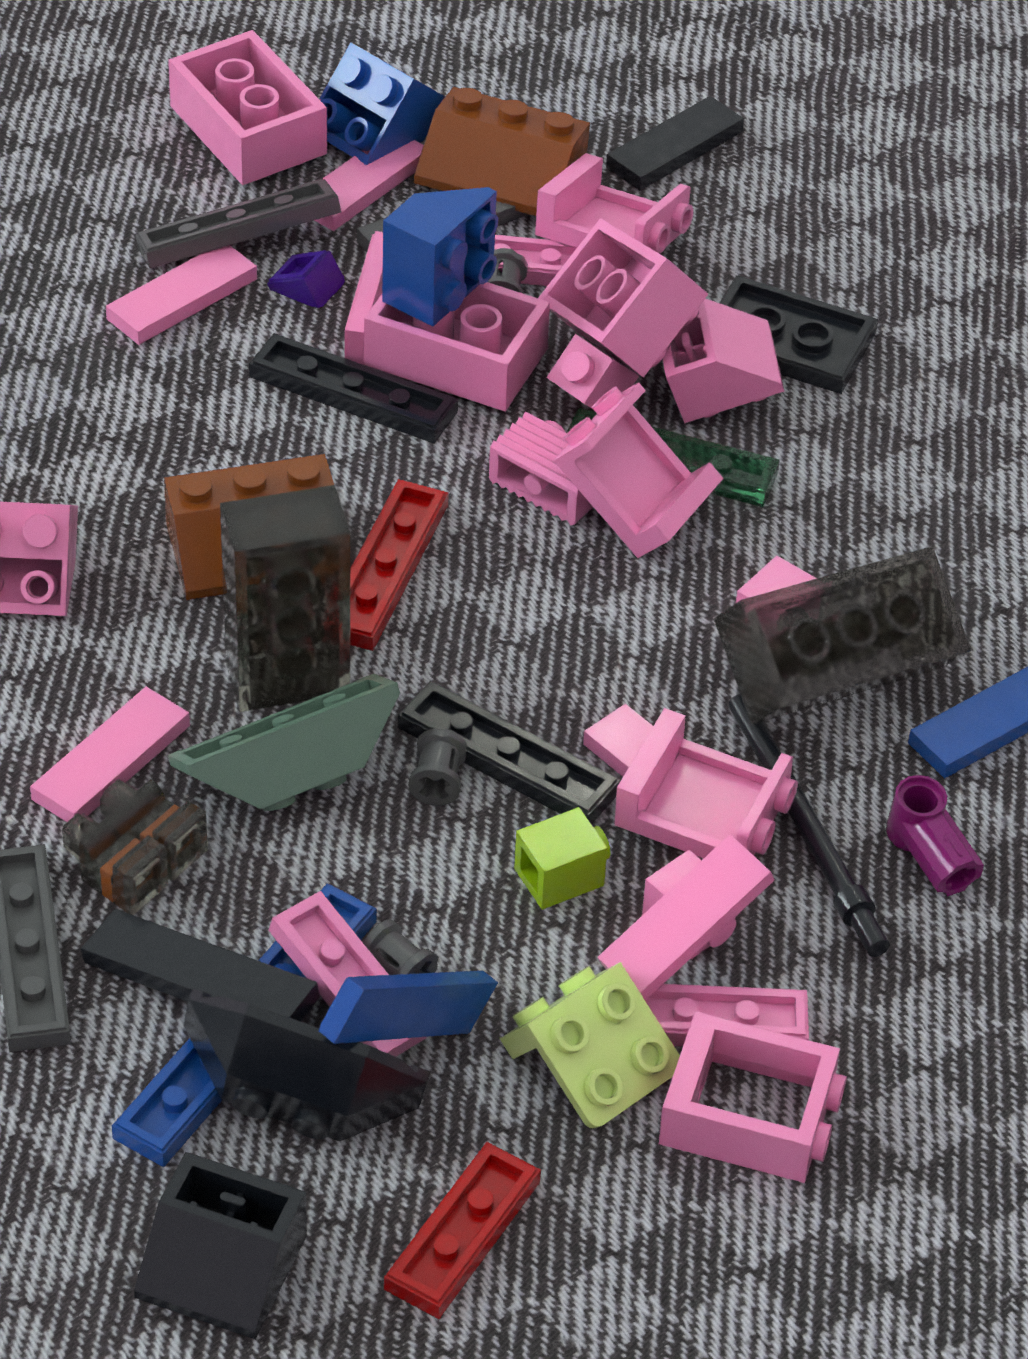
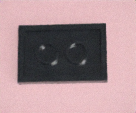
M737 275L719 302L728 307L768 320L782 376L842 394L877 332L878 319Z

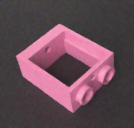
M695 1011L662 1107L659 1144L805 1183L812 1159L823 1162L827 1152L832 1125L823 1122L826 1111L838 1113L847 1076L836 1073L840 1048ZM712 1062L811 1087L799 1130L699 1104Z

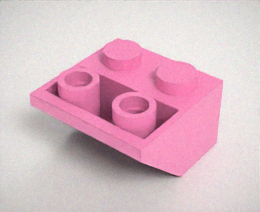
M706 298L701 303L696 317L688 325L683 326L669 344L663 358L665 376L684 423L700 418L712 417L719 412L750 402L761 401L769 396L784 392L768 320Z
M0 502V613L67 616L76 562L78 506Z

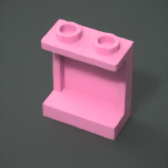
M587 153L538 190L535 235L575 248L581 244L601 218L654 251L662 253L666 246L688 230L693 218V207L689 204L690 186L679 184L659 202L601 185L603 158Z
M639 382L623 392L616 386L597 400L592 406L597 414L592 420L586 417L564 436V440L569 445L554 460L637 558L669 542L723 480V477L710 462L692 473L685 467L633 406L646 391Z
M664 708L617 786L615 826L685 852L690 850L701 858H705L730 834L752 855H755V853L764 855L775 831L776 823L773 820L778 812L786 814L789 811L796 795L798 781L791 779L793 757L781 753L773 769L769 770L684 739L686 715Z

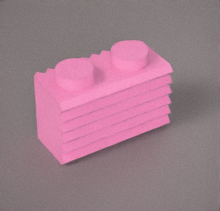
M525 412L522 418H518L516 424L512 423L510 429H506L503 435H499L497 441L493 440L490 446L489 479L492 484L498 483L501 489L506 487L509 493L515 492L518 498L524 497L527 502L532 501L535 507L541 506L544 512L549 510L552 516L558 515L561 521L567 520L570 526L575 525L593 506L554 462L559 454L569 445L564 440V436L567 433L558 423L551 420L543 421Z

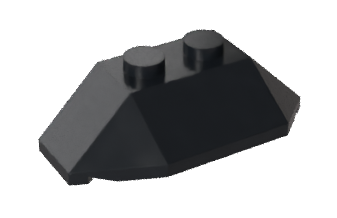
M192 989L188 998L184 1027L221 1100L231 1103L238 1112L246 1116L259 1119L268 1116L291 1124L294 1130L312 1139H325L328 1137L341 1142L420 1107L431 1073L428 1070L414 1065L409 1066L400 1058L360 1042L334 1044L319 1032L320 1028L249 1003L223 996L212 997L211 994L197 989Z

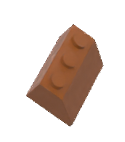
M453 87L435 109L414 174V183L441 191L489 187L497 191L496 201L516 206L515 211L536 216L538 190L587 153L590 122L575 119L564 112H548L529 107L519 100H503L484 95L473 88Z
M325 454L164 477L166 525L186 600L346 576L348 574L337 492Z

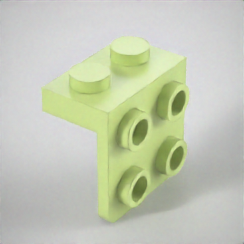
M621 962L596 975L590 966L574 974L559 985L564 996L548 1005L544 997H541L512 1016L518 1027L500 1038L512 1059L535 1048L538 1050L581 1120L589 1128H598L606 1124L672 1078L680 1057Z

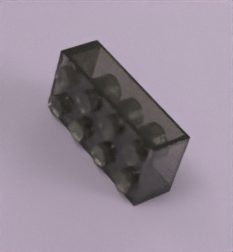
M335 485L220 503L226 666L239 712L307 701L350 684V530Z
M933 546L742 599L714 618L752 725L941 669L972 651Z

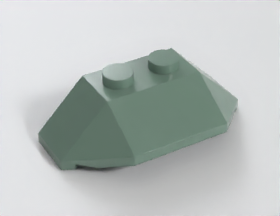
M373 673L328 693L189 748L168 755L170 765L264 811L285 808L296 801L295 795L312 788L316 790L334 788L347 780V774L365 767L400 695L398 683Z

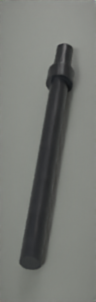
M744 693L738 694L729 701L728 706L762 767L772 770L781 752L749 696ZM791 771V779L796 780ZM798 783L796 795L788 813L834 892L833 904L842 921L847 926H853L869 956H880L889 949L890 943L873 915L876 910L875 904L865 887L856 884Z

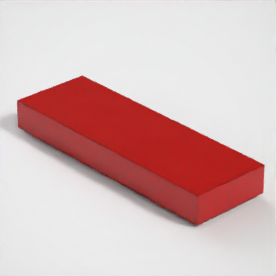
M486 1142L384 1276V1290L429 1315L440 1319L539 1185L541 1169Z

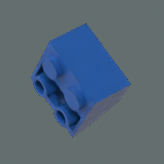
M350 42L319 98L327 107V142L352 157L356 156L362 163L368 165L413 140L419 143L424 141L428 134L435 109L445 96Z
M484 187L415 193L384 219L382 302L426 324L435 326L450 311L457 310L464 298L476 287L488 282L497 264V258L494 256L495 232L498 227V216L496 215L497 191Z

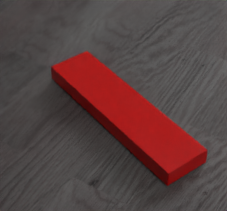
M400 479L397 480L321 622V637L370 651L374 650L448 507L449 492Z

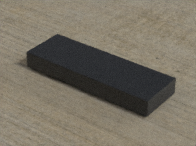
M709 96L608 153L606 168L641 191L743 132L744 118L712 96Z

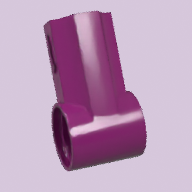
M908 776L901 780L896 787L886 823L887 836L896 847L911 852L937 892H944L948 897L965 891L973 881L981 877L984 864L947 812L948 796L944 787L938 781L928 776Z

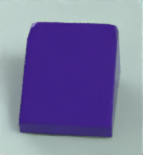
M323 250L292 255L269 279L267 285L271 291L308 306L320 308L342 287L345 279L331 251Z

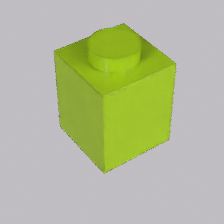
M579 807L516 831L514 869L542 910L604 886L606 860L611 855L610 845L603 830L599 826L593 827Z

